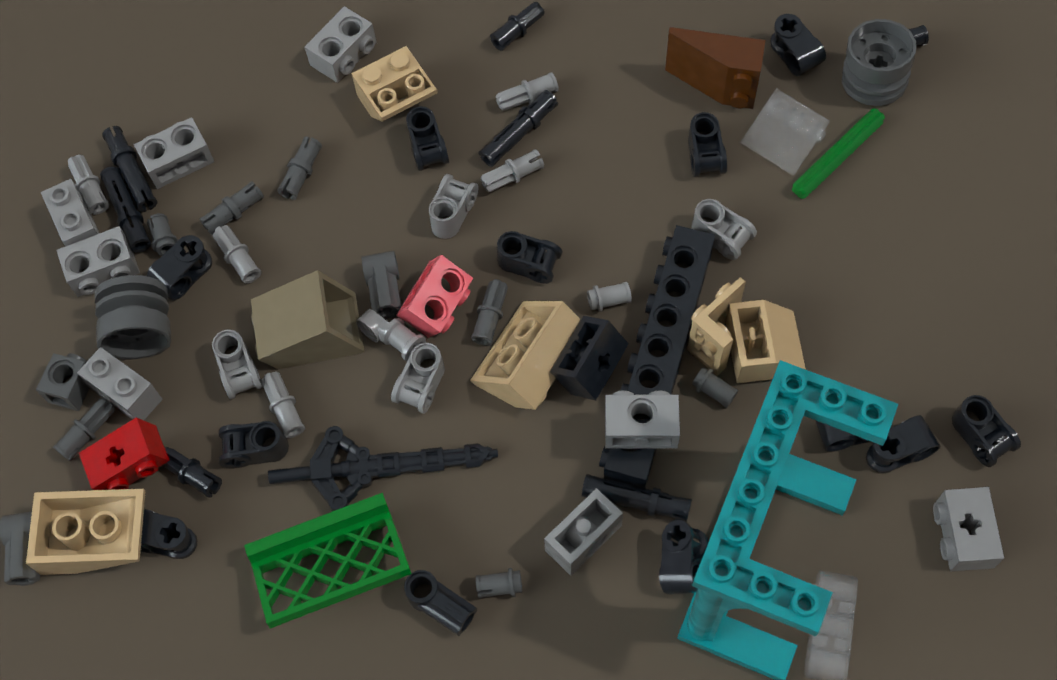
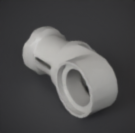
M368 309L356 320L359 329L370 340L374 342L380 340L385 345L391 344L402 353L401 357L406 362L417 345L426 343V338L422 334L416 335L405 326L404 320L400 317L388 322L375 311Z

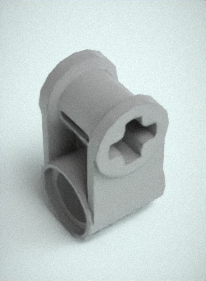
M444 175L438 191L429 205L431 229L435 236L447 239L452 238L459 232L466 215L476 201L478 184L473 182L466 184L455 180L453 175Z
M702 200L695 208L692 229L715 234L713 247L728 259L737 260L741 255V248L748 240H753L757 235L755 226L749 220L737 215L717 200ZM709 217L714 222H706L702 218Z
M230 329L217 333L213 338L212 349L220 369L221 381L229 399H234L236 394L254 387L257 389L263 388L255 363L240 334ZM230 346H238L235 352L224 354Z
M421 343L412 350L402 374H400L391 394L392 402L398 404L401 401L417 407L418 412L423 414L428 411L445 371L444 362L437 346L431 343ZM426 359L435 360L431 367H420V364Z

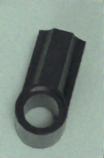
M426 570L412 572L404 583V591L412 607L426 613L457 636H460L467 629L477 612L475 606L438 582ZM428 584L432 587L427 597L417 598L414 596V591L419 585Z

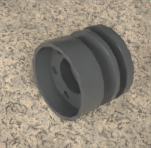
M887 19L866 21L854 28L848 38L846 58L842 71V85L846 93L855 101L873 106L890 104L902 97L908 87L911 68L916 54V40L912 32L904 25Z
M126 275L104 281L95 289V315L98 318L96 323L98 349L100 347L115 358L141 359L162 353L170 347L171 329L170 320L167 317L169 311V304L167 302L168 289L164 283L143 275Z

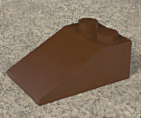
M670 27L665 70L722 105H729L739 109H753L766 40Z

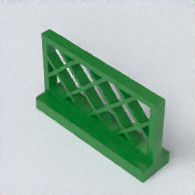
M383 493L244 545L253 569L266 623L270 629L412 574ZM387 526L388 533L382 543L367 539L372 531ZM346 541L354 542L347 556L333 552L338 544ZM362 546L377 550L369 565L355 560ZM312 554L320 556L312 570L298 566L304 557ZM384 554L399 559L400 565L386 571L377 568ZM328 559L342 564L334 578L320 574ZM278 567L285 569L276 584L264 579L263 573ZM350 567L364 572L360 580L353 584L342 582ZM293 572L307 577L298 592L285 587ZM315 580L329 585L324 595L316 598L307 596ZM280 594L293 599L288 609L273 613L272 606Z

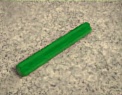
M876 108L871 109L793 183V193L801 199L806 198L883 124L885 115Z

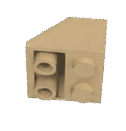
M407 46L351 73L358 98L370 116L381 122L437 94L436 87Z
M766 300L729 303L725 322L733 338L731 354L737 383L773 379L780 360L806 370L794 311Z

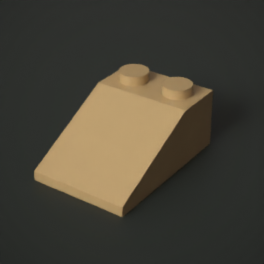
M145 490L34 492L26 564L40 575L78 574L139 562Z

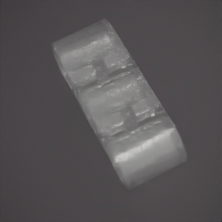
M819 570L815 585L831 591L833 594L818 635L815 637L809 634L805 677L818 680H846L850 660L858 579L855 576Z

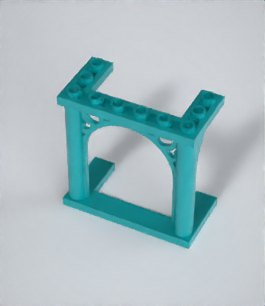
M779 361L692 586L697 588V592L694 593L677 637L678 640L774 680H786L798 645L726 615L728 610L749 609L815 637L820 631L833 592L750 559L775 490L842 516L846 511L856 479L789 454L803 416L883 446L899 405L898 403L787 362Z

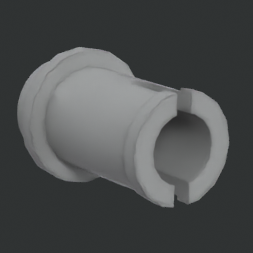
M627 282L598 288L595 285L592 290L587 291L590 309H597L598 312H602L604 307L631 303L632 301L630 287Z

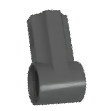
M395 251L362 256L363 272L366 285H369L372 310L384 319L395 317L401 308L397 280H400Z
M32 512L3 515L0 519V538L5 546L4 582L8 585L25 586L40 581V574L26 564Z

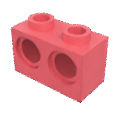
M440 255L429 261L396 315L428 338L439 333L444 334L454 321L452 313L456 306L460 307L468 298L471 292L468 286L473 277L443 255ZM442 278L449 282L450 292H447L442 287ZM425 305L433 309V319L426 315Z

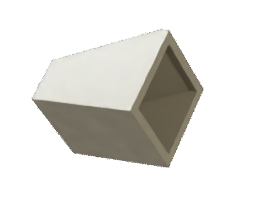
M319 270L251 299V320L255 330V352L258 360L278 370L365 352L362 331L356 324L359 312L355 292Z

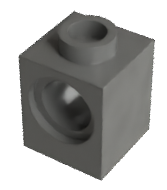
M53 353L36 390L48 403L79 411L89 391V387L77 372L87 360L71 353L67 357ZM73 375L68 382L63 383L67 377Z

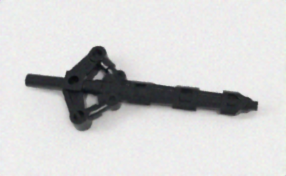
M332 426L326 430L325 437L310 459V466L268 470L269 484L311 480L313 486L329 504L331 511H335L348 506L362 488L371 486L372 478L398 476L403 473L422 471L423 473L445 471V467L466 465V468L480 467L485 462L497 458L498 450L497 448L492 449L475 443L466 444L464 448L443 450V447L421 449L420 452H391L371 455L368 448L358 447L353 440L346 437L340 427ZM339 448L348 453L346 461L334 463ZM334 477H348L352 486L349 485L340 492Z

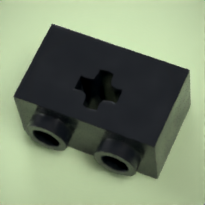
M583 316L550 373L571 395L596 401L629 343L609 320Z

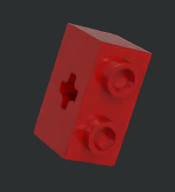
M137 417L79 452L92 490L129 489V485L140 478L153 475L158 471V467L170 461L156 425Z

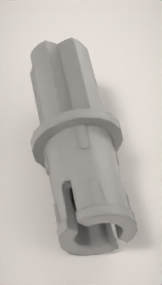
M552 72L529 82L522 80L521 85L498 93L496 101L502 111L526 102L531 104L544 90H548L551 93L558 92V83Z
M534 149L532 152L513 161L511 159L505 160L504 165L481 176L483 187L487 192H492L511 182L519 183L520 178L543 169V159L537 160L540 153Z
M78 154L75 157H70L68 159V167L90 214L94 213V215L105 212L109 208V203L101 191L99 178L93 175L83 155Z
M218 226L215 229L213 238L224 252L226 263L232 264L245 284L257 280L261 275V270L248 254L249 249L247 245L240 243L229 226Z
M275 371L265 374L264 378L261 379V383L271 403L269 409L271 413L276 414L284 436L292 438L300 435L305 430V426L302 424L294 406L296 403L294 396L289 395L279 372Z

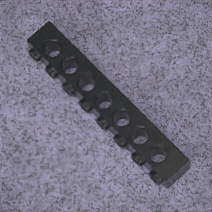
M676 225L673 237H666L662 252L663 256H667L665 265L658 264L654 278V284L658 285L656 294H649L645 313L650 314L647 324L642 322L640 324L636 342L641 343L638 354L633 352L631 354L627 373H631L632 376L629 384H622L621 391H629L634 395H648L653 391H666L672 395L688 340V333L692 325L691 317L696 311L712 255L715 234ZM678 263H686V264H688L690 267H688V268H681V267L677 266L676 264H678ZM671 291H677L681 293L682 296L672 297L668 293ZM663 320L671 321L674 325L670 327H664L660 325L659 322ZM653 350H661L666 355L663 357H655L651 355L649 352ZM652 380L657 386L646 388L641 385V382ZM649 416L643 420L632 417L638 423H647L651 420ZM604 446L599 462V467L604 468V479L646 488L657 448H639L637 451L628 452L623 448H605Z

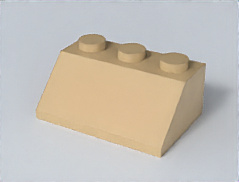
M523 301L470 381L477 387L516 408L536 410L545 400L547 391L556 379L550 371L581 319L563 301Z

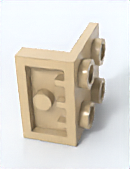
M741 277L732 285L729 282L723 285L717 292L716 299L708 306L705 304L701 305L691 317L692 325L688 333L687 350L708 369H713V374L716 376L726 368L733 338L724 324L726 323L729 303H738L742 300L746 281Z

